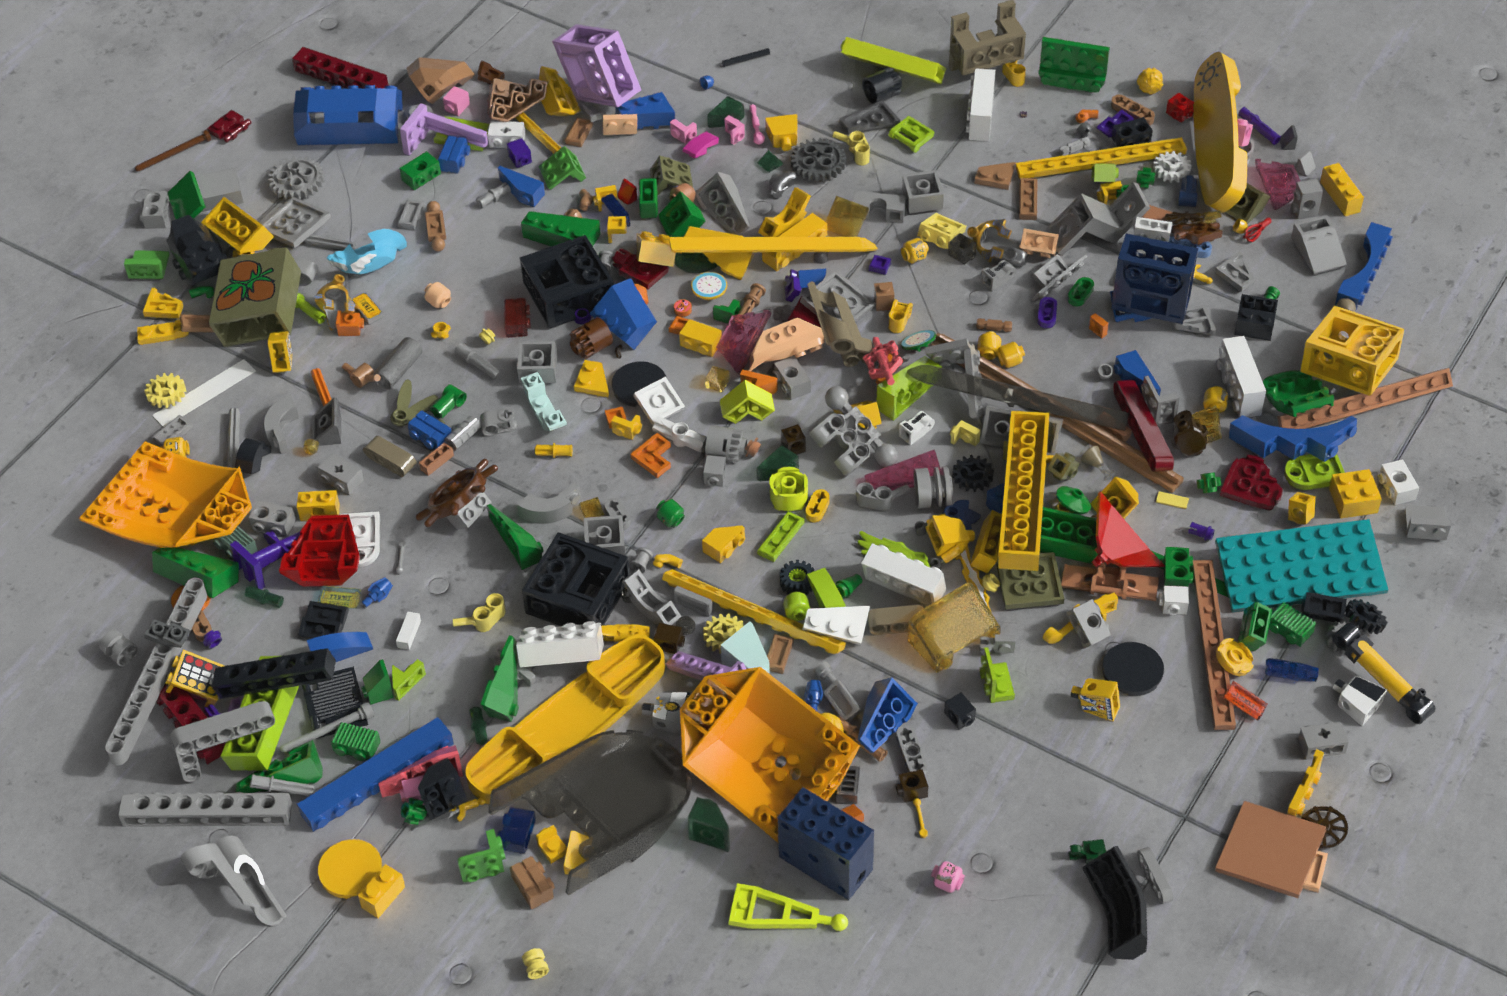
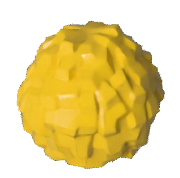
M1155 68L1144 69L1137 78L1139 89L1143 93H1149V95L1159 92L1164 85L1162 82L1163 75Z

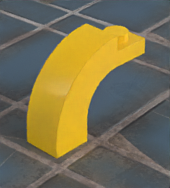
M794 187L784 209L775 217H765L758 233L764 237H779L803 220L807 213L805 208L811 195Z

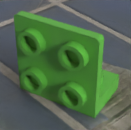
M565 146L539 165L541 174L550 190L569 175L581 182L586 179L576 155Z
M136 250L133 259H125L124 261L128 278L163 279L170 256L169 251Z

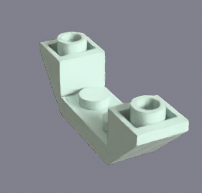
M536 372L522 377L521 382L529 405L543 430L551 431L567 425L560 410L556 411L546 395L545 384L539 373Z

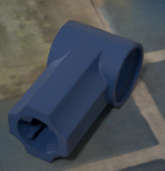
M1192 175L1182 178L1178 206L1196 208L1198 192H1196L1197 179Z

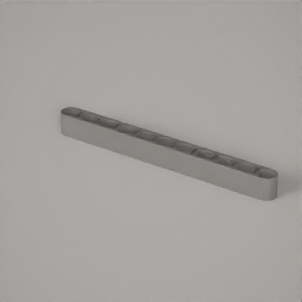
M192 578L187 581L166 624L171 625L173 622L189 630L192 629L207 599V592L200 578ZM156 643L105 745V750L112 764L122 765L128 760L173 668L171 667L176 655L179 656L183 646L177 648Z

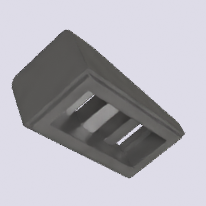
M850 766L847 772H855V774H846L845 778H855V780L843 779L842 783L854 784V786L842 785L841 783L837 788L836 803H858L860 766ZM842 789H844V790H854V792H851V791H842Z

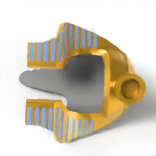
M1005 219L987 221L977 227H969L967 230L968 236L973 239L974 246L988 263L992 261V258H1002L1004 250L997 246H1011L1019 249L1017 244L1009 240L1012 231L1006 228Z
M336 274L332 282L323 286L314 298L317 306L326 314L331 331L336 328L338 311L354 314L359 309L358 305L354 304L349 297L348 291L343 285L345 279L340 274Z

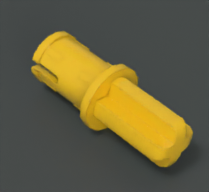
M553 443V445L535 446V455L553 456L555 458V456L572 457L573 454L572 444L556 445V443Z

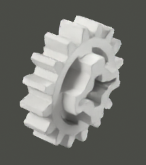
M1166 151L1165 155L1160 153L1159 157L1155 158L1153 169L1158 174L1157 178L1163 177L1164 182L1169 180L1172 183L1175 180L1179 183V179L1182 180V178L1190 175L1191 161L1187 160V156L1182 157V153L1177 155L1175 151L1172 154Z

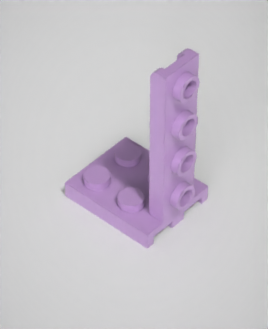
M421 103L400 128L403 152L409 156L417 149L422 139H425L429 130L447 136L466 138L468 143L482 148L488 145L486 131L427 112V106Z
M680 651L675 653L665 663L669 670L699 680L708 675L746 669L744 663L737 661L732 667H728Z

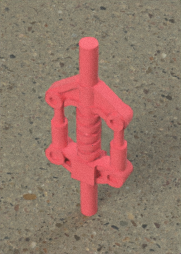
M874 337L872 339L874 348H872L870 353L863 356V360L869 369L868 374L873 380L886 378L888 385H893L895 381L892 373L903 363L902 358L898 355V347L894 340L882 345L879 338ZM891 353V355L893 356V358H892V360L889 362L887 357H888V354ZM878 360L880 368L875 369L874 363Z

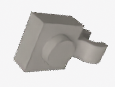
M995 634V638L980 637V644L987 645L981 646L980 652L984 653V648L988 647L989 652L994 649V653H1014L1015 635Z

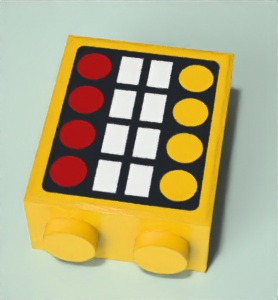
M183 650L180 656L176 655L171 667H174L173 673L170 672L165 683L169 684L166 692L170 693L175 686L207 698L204 707H208L210 704L214 706L219 698L211 687L216 667L224 665Z

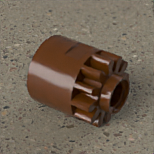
M599 317L592 319L569 334L571 337L569 342L571 349L576 355L580 354L581 358L585 360L613 344V337L608 326Z

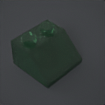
M697 797L688 815L689 840L729 852V826L718 804L710 799Z

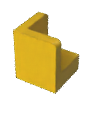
M608 216V243H612L613 234L627 233L626 216Z

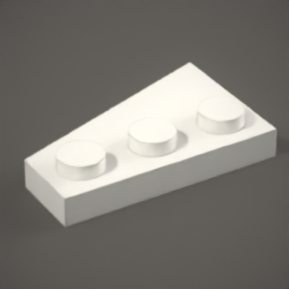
M870 606L807 609L802 630L860 645Z

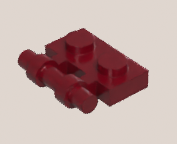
M231 109L207 129L220 140L223 138L225 142H229L237 138L240 132L246 131L252 122L249 118L244 121L242 115Z

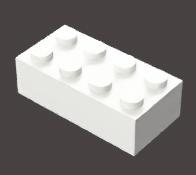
M975 69V75H971L970 85L973 87H970L967 121H970V123L966 124V133H969V140L989 141L995 70Z
M1245 336L1222 339V345L1219 347L1220 356L1217 359V368L1222 372V381L1227 385L1228 397L1232 398L1234 412H1237L1238 417L1242 415L1246 417L1261 416L1266 389Z
M871 544L862 561L866 580L935 609L946 591L944 574L940 569L925 566L923 562L917 559H908L904 554L889 551L883 545Z
M589 621L582 625L568 623L561 627L548 625L540 629L535 627L525 628L521 630L516 646L520 667L600 660L604 642L601 623Z

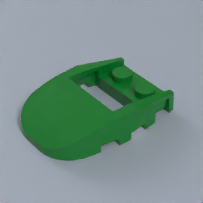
M1300 370L1281 372L1268 376L1263 380L1266 389L1265 395L1277 411L1292 417H1297V413H1304L1313 408H1321L1324 405L1334 406V395H1329V389L1326 386L1323 387L1322 381L1320 379L1313 380L1311 375L1302 373Z

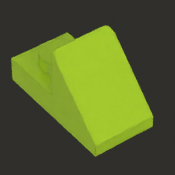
M417 659L413 664H410L405 672L392 665L393 690L396 700L399 701L426 675L424 663Z

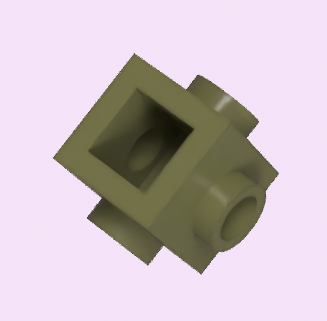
M1065 452V454L1056 453L1051 459L1047 470L1052 472L1053 476L1058 480H1071V478L1076 476L1080 463L1075 461L1076 457L1068 452Z

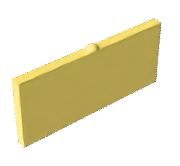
M1159 491L1156 503L1186 509L1189 498Z

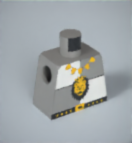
M690 692L658 693L655 704L643 703L642 715L652 716L654 728L681 735L680 708L691 694Z

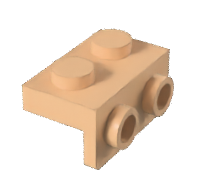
M637 114L603 115V135L637 134Z
M1024 228L1019 249L1024 250L1028 255H1033L1034 252L1040 253V257L1050 258L1051 255H1056L1059 234Z

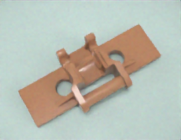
M1105 562L1101 563L1098 569L1064 564L1061 585L1062 588L1088 591L1092 595L1094 593L1109 595L1115 592L1122 599L1130 597L1156 601L1159 578L1126 573V567H1106ZM1092 577V581H1085V578ZM1128 583L1134 584L1135 587H1129Z

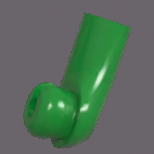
M200 286L189 290L191 299L204 294L210 299L214 297L215 289L212 286Z

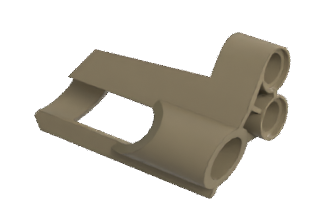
M811 281L808 283L807 286L826 345L841 355L843 364L846 367H853L859 361L865 363L863 356L870 353L874 346L870 339L861 337L847 300L834 291L831 293L819 291L816 288L815 282ZM822 304L828 307H837L841 320L824 312Z

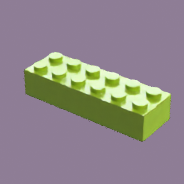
M260 656V657H259V660L268 659V658H274V657H279V656ZM299 686L244 695L240 708L261 701L268 702L275 717V723L270 728L226 742L221 757L231 770H268Z

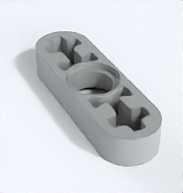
M902 725L897 729L896 739L908 772L916 771L914 763L917 762L918 769H923L926 776L927 764L915 730L909 725ZM903 733H906V735L909 736V742L906 743V738L903 735ZM908 749H915L917 754L910 756L906 751Z
M1150 847L1139 849L1137 851L1138 860L1159 902L1164 904L1173 901L1172 890Z

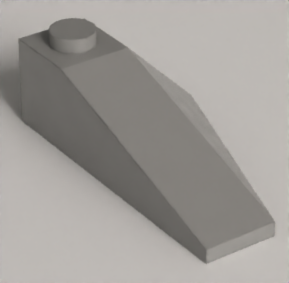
M717 172L695 192L701 207L712 214V217L720 221L732 234L741 235L750 227L738 189L730 175Z

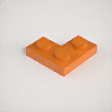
M656 433L630 454L631 459L653 476L659 478L671 468V463L661 456L671 447V443Z

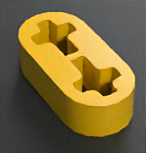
M819 489L812 494L805 510L806 519L809 522L816 523L823 518L830 502V495L826 490Z

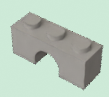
M854 191L851 204V218L869 219L871 212L882 211L886 214V221L903 223L906 210V196Z

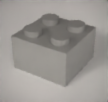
M937 170L902 174L903 195L906 196L909 214L943 209L944 193Z
M556 341L519 342L517 363L519 384H522V377L536 372L539 373L544 383H556Z
M622 515L583 518L585 542L625 555Z

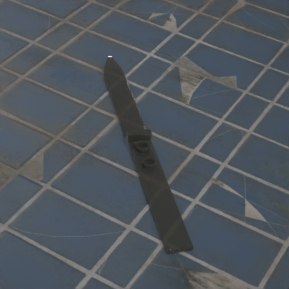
M920 365L907 371L908 375L926 384L1005 402L1009 407L1013 408L1014 405L1122 431H1125L1128 421V412L940 367Z

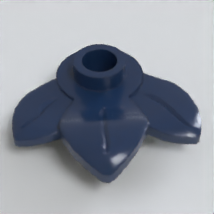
M958 500L953 505L947 506L942 514L950 518L962 520L966 530H972L971 524L976 523L981 517V514L969 509V500Z

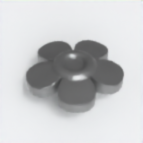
M784 305L783 308L778 306L775 309V320L781 319L782 322H786L793 311L791 306Z

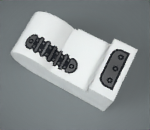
M920 411L909 421L904 420L899 424V437L909 445H912L933 428L935 420L924 411Z

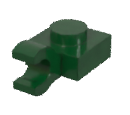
M1104 839L1083 841L1082 846L1077 844L1070 845V851L1068 852L1070 860L1085 858V862L1088 864L1106 852Z

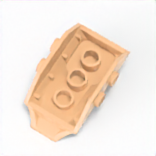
M795 318L763 331L758 335L749 356L750 367L747 371H752L762 363L780 361L791 356H795L797 359L806 355L805 351L809 350L812 353L823 348L822 344L825 343L822 329L802 319Z

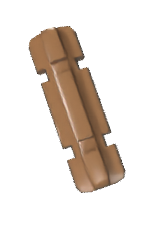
M978 318L976 327L983 330L984 328L994 331H1001L1003 329L1005 332H1011L1012 322H1002V320L994 319L985 321L983 318Z

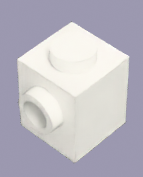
M1164 586L1163 594H1159V605L1162 606L1163 614L1187 615L1189 605L1188 587Z

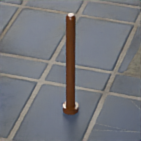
M204 130L201 135L136 165L135 170L140 172L205 140L209 142L212 140L207 130Z

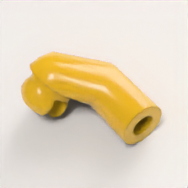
M657 554L654 557L653 565L662 568L663 563H667L680 568L683 560L671 554Z

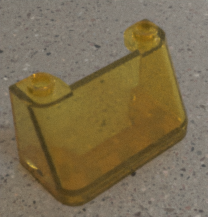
M969 582L913 615L908 623V642L938 673L952 665L956 652L982 636L995 638V634L1000 635L1001 627L977 589Z

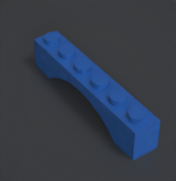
M1371 222L1363 243L1368 263L1358 274L1343 280L1337 292L1335 305H1337L1340 299H1350L1355 303L1356 310L1358 305L1362 306L1365 299L1364 293H1368L1371 286L1369 282H1373L1377 272L1375 269L1379 270L1382 263L1381 257H1385L1388 249L1386 246L1391 245L1393 236H1390L1392 228Z

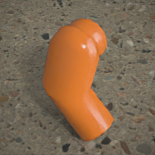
M1082 109L1077 113L1076 121L1083 123L1089 118H1098V110Z

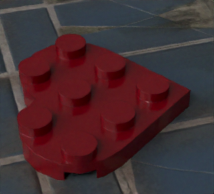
M1247 455L1246 458H1240L1239 460L1237 458L1232 463L1220 491V496L1271 511L1280 502L1283 488L1277 483L1276 478L1269 475L1270 469L1264 464L1262 458Z

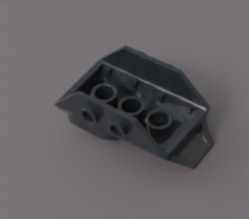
M190 215L171 221L170 233L166 242L174 258L172 263L176 270L179 269L178 273L181 280H185L188 286L218 275L220 261L228 258L225 253H221L222 248L219 242L216 243L206 225L199 223Z

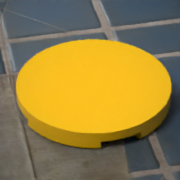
M349 839L338 842L327 849L319 861L318 875L323 888L331 895L338 898L351 899L353 896H358L382 868L381 856L373 845L363 840Z

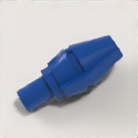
M386 577L372 583L368 588V596L361 603L367 608L372 602L384 600L393 585Z
M810 680L806 686L804 700L817 711V706L822 701L823 690L819 680Z

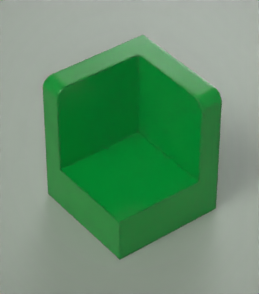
M733 299L729 307L714 305L713 319L731 325L740 311V301Z

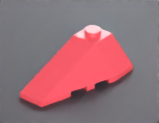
M456 745L435 750L380 782L379 787L382 798L399 794V790L403 789L401 781L425 775L428 767L446 758L449 759L457 770L459 777H463Z

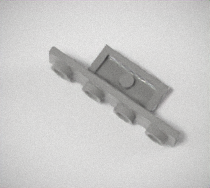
M1057 254L1037 270L1032 277L1042 289L1032 298V301L1034 302L1037 298L1042 299L1048 295V290L1050 288L1054 290L1061 284L1060 280L1062 278L1064 280L1068 279L1073 274L1071 272L1073 269L1079 270L1084 265L1083 261L1087 258L1086 254L1070 267Z

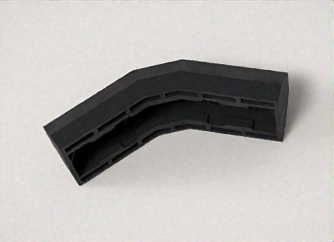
M1114 846L1081 868L1104 907L1108 920V954L1114 959L1134 960L1147 951L1146 901L1141 886L1118 846Z

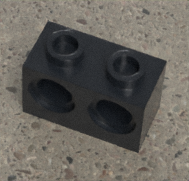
M1142 117L1113 125L1111 138L1117 147L1148 143L1152 140L1153 130L1146 119Z
M1306 592L1302 598L1300 612L1309 618L1340 623L1345 616L1347 599Z

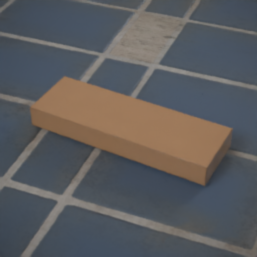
M1020 178L1019 219L1037 220V179Z

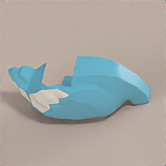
M380 229L368 233L373 241L372 243L355 250L349 244L343 251H336L334 254L326 257L330 264L345 273L365 274L393 262L397 250L400 251L406 248L407 241L399 232Z

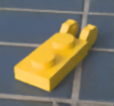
M180 319L174 323L169 322L137 327L139 345L170 341L189 335V332L181 331Z

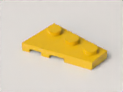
M1316 749L1312 764L1308 766L1302 780L1303 785H1299L1290 803L1288 815L1294 817L1302 815L1306 806L1303 804L1305 799L1310 800L1314 791L1312 786L1313 784L1317 785L1322 776L1319 770L1324 752Z

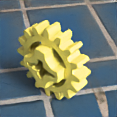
M163 373L162 377L156 375L155 380L150 379L151 384H146L145 394L152 406L157 404L158 408H161L162 405L168 408L170 404L175 406L176 401L181 402L180 397H185L186 387L179 375L174 377L173 373L169 376Z
M719 614V618L713 616L712 622L707 621L706 627H703V640L706 641V646H712L713 652L719 649V654H721V644L743 627V621H738L737 616L730 618V614H727L726 617Z

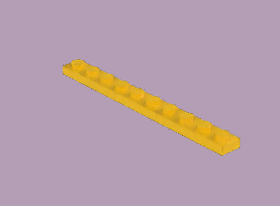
M1181 137L1018 162L1015 168L1019 179L1034 178L1091 169L1092 163H1113L1118 165L1151 160L1159 157L1160 153L1165 155L1166 151L1169 154L1175 151V154L1182 153L1181 155L1187 153V147Z
M671 569L663 574L662 580L668 582V585L676 588V586L709 598L712 602L720 604L719 606L723 609H732L743 617L749 616L759 624H767L772 626L773 630L789 633L790 637L803 639L811 646H820L830 654H838L845 648V641L802 630V623Z

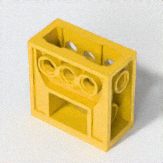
M1334 306L1306 340L1300 372L1371 396L1399 358L1404 329ZM1341 331L1347 332L1349 338L1344 337L1341 334ZM1324 352L1330 354L1332 356V359H1328L1324 355Z

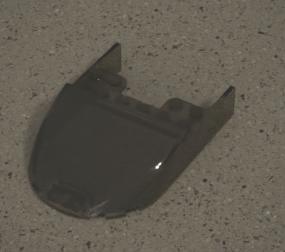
M626 729V732L616 733L614 730H610L580 742L492 790L488 813L493 815L520 799L527 800L545 818H555L565 813L589 837V839L580 844L578 849L579 854L586 862L570 870L568 873L565 893L571 895L629 860L634 862L649 850L665 834L682 812L690 797L692 779L689 770L683 766L682 755L663 739L657 736L652 738L636 730Z

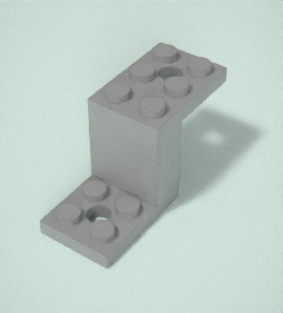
M1132 182L1110 206L1081 193L1046 230L1048 233L1059 234L1056 251L1060 255H1064L1085 232L1115 244L1136 223V218L1142 217L1150 209V206L1139 185L1135 182Z

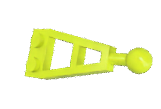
M737 883L729 925L749 929L817 928V923L831 925L836 931H843L848 925V920L843 914H836L833 917L819 915L820 909L760 887ZM759 897L784 906L783 918L752 919L756 898ZM791 909L810 915L811 919H790Z

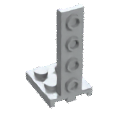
M967 338L925 347L926 355L942 367H948L954 363H965L969 416L977 424H982L984 408L981 405V399H983V393L979 383L982 378L978 371L980 351L975 350V346L972 343L969 344Z

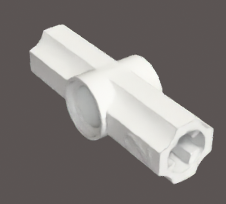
M658 417L652 427L654 433L673 440L674 445L677 447L687 446L698 452L705 451L707 437L690 430L687 424L683 422L674 423L662 417Z

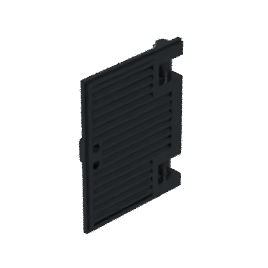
M354 666L334 671L333 680L302 685L312 731L320 728L319 724L326 723L327 725L358 711L357 709L363 704ZM316 684L317 690L311 691L310 685ZM360 718L349 723L358 727L369 725L366 718L363 720ZM336 730L329 732L321 737L335 734Z

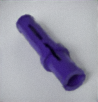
M1242 107L1239 110L1238 116L1247 120L1248 124H1252L1253 128L1273 145H1276L1281 140V136L1262 122L1257 114L1254 115L1246 107Z

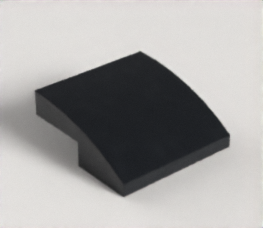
M310 601L306 616L302 618L298 636L316 638L341 633L349 608Z

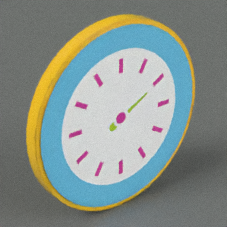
M715 272L701 273L692 281V292L701 299H716L726 292L727 281L722 275Z

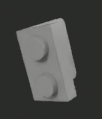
M1416 505L1406 506L1407 538L1447 540L1451 528V520H1446L1444 508Z

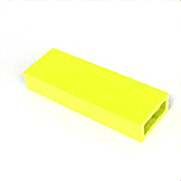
M846 37L841 44V53L849 58L882 68L890 67L896 72L937 84H942L946 68L939 63Z

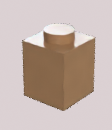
M892 282L874 283L876 311L891 310L895 297Z

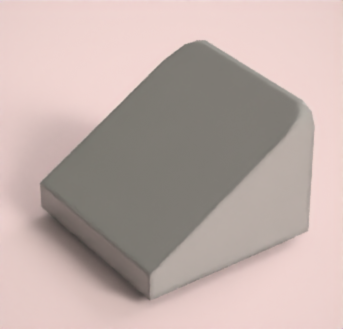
M1306 150L1297 161L1296 172L1304 176H1308L1316 167L1310 150Z

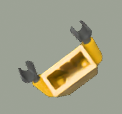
M944 514L932 515L931 519L926 520V523L923 521L915 523L917 536H924L927 531L936 555L941 556V558H932L929 562L930 567L936 564L937 566L934 567L940 570L942 568L941 564L944 562L948 563L965 551L968 543L973 542L975 539V532L973 530H966L962 520L950 518Z

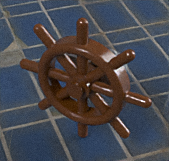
M482 459L476 467L456 471L455 475L447 479L435 492L429 494L427 508L416 514V520L421 521L429 516L424 522V525L429 528L437 519L447 517L455 529L469 528L487 508V505L492 503L484 493L486 490L484 485L486 484L487 477L498 470V466L494 464L482 471L488 465V460Z

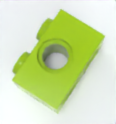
M1092 163L1091 181L1115 182V178H1118L1119 168L1116 167V164Z

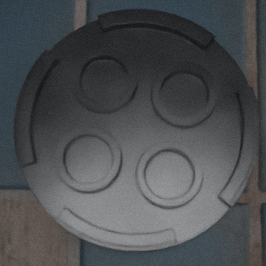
M637 361L628 363L619 368L613 376L612 389L614 396L621 403L636 407L639 404L633 396L634 393L666 377V374L659 366L650 362Z
M1125 642L1114 646L1107 652L1103 660L1102 671L1106 681L1118 683L1119 691L1128 693L1129 696H1141L1154 691L1160 684L1164 674V664L1160 655L1151 647L1138 642Z

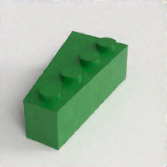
M529 211L521 222L523 238L550 247L584 235L587 236L593 246L601 235L600 221L595 219Z
M179 547L158 548L152 552L154 573L183 586L192 578H200L204 583L207 596L210 598L216 597L239 582V562Z

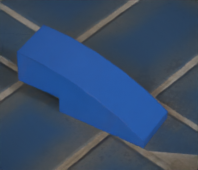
M367 632L334 633L306 640L309 651L328 648L336 662L373 650Z

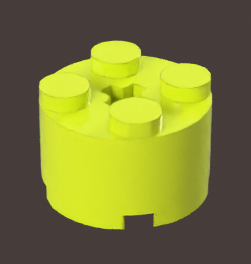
M783 467L778 469L777 473L771 475L769 481L770 500L774 508L779 511L802 510L808 500L807 476L803 475L795 467Z

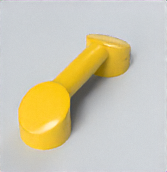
M1068 622L1059 631L1054 627L1048 628L1043 635V640L1049 644L1060 642L1064 636L1074 629L1071 622Z

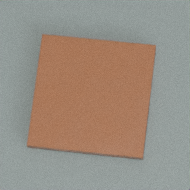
M1244 801L1217 862L1215 871L1299 899L1325 835L1326 826Z

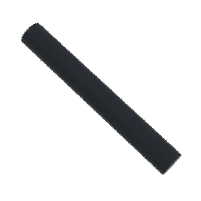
M766 48L722 60V65L726 67L770 55V49Z

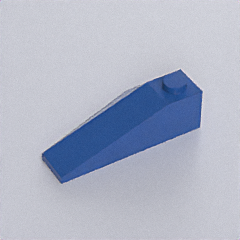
M892 677L876 681L867 697L858 741L870 753H874L887 741V738L892 733H895L903 723H906L911 718L918 704Z

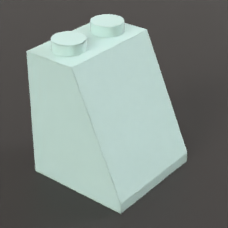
M748 622L721 644L722 665L732 667L737 661L744 663L746 669L761 667L770 674L768 657L751 622Z

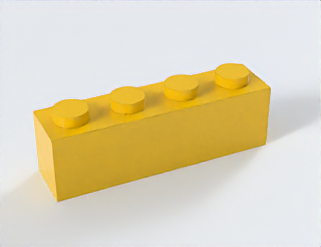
M811 213L779 237H826L827 223L814 213ZM762 252V261L775 271H779L795 258L800 257L804 252H785L781 257H775V252Z

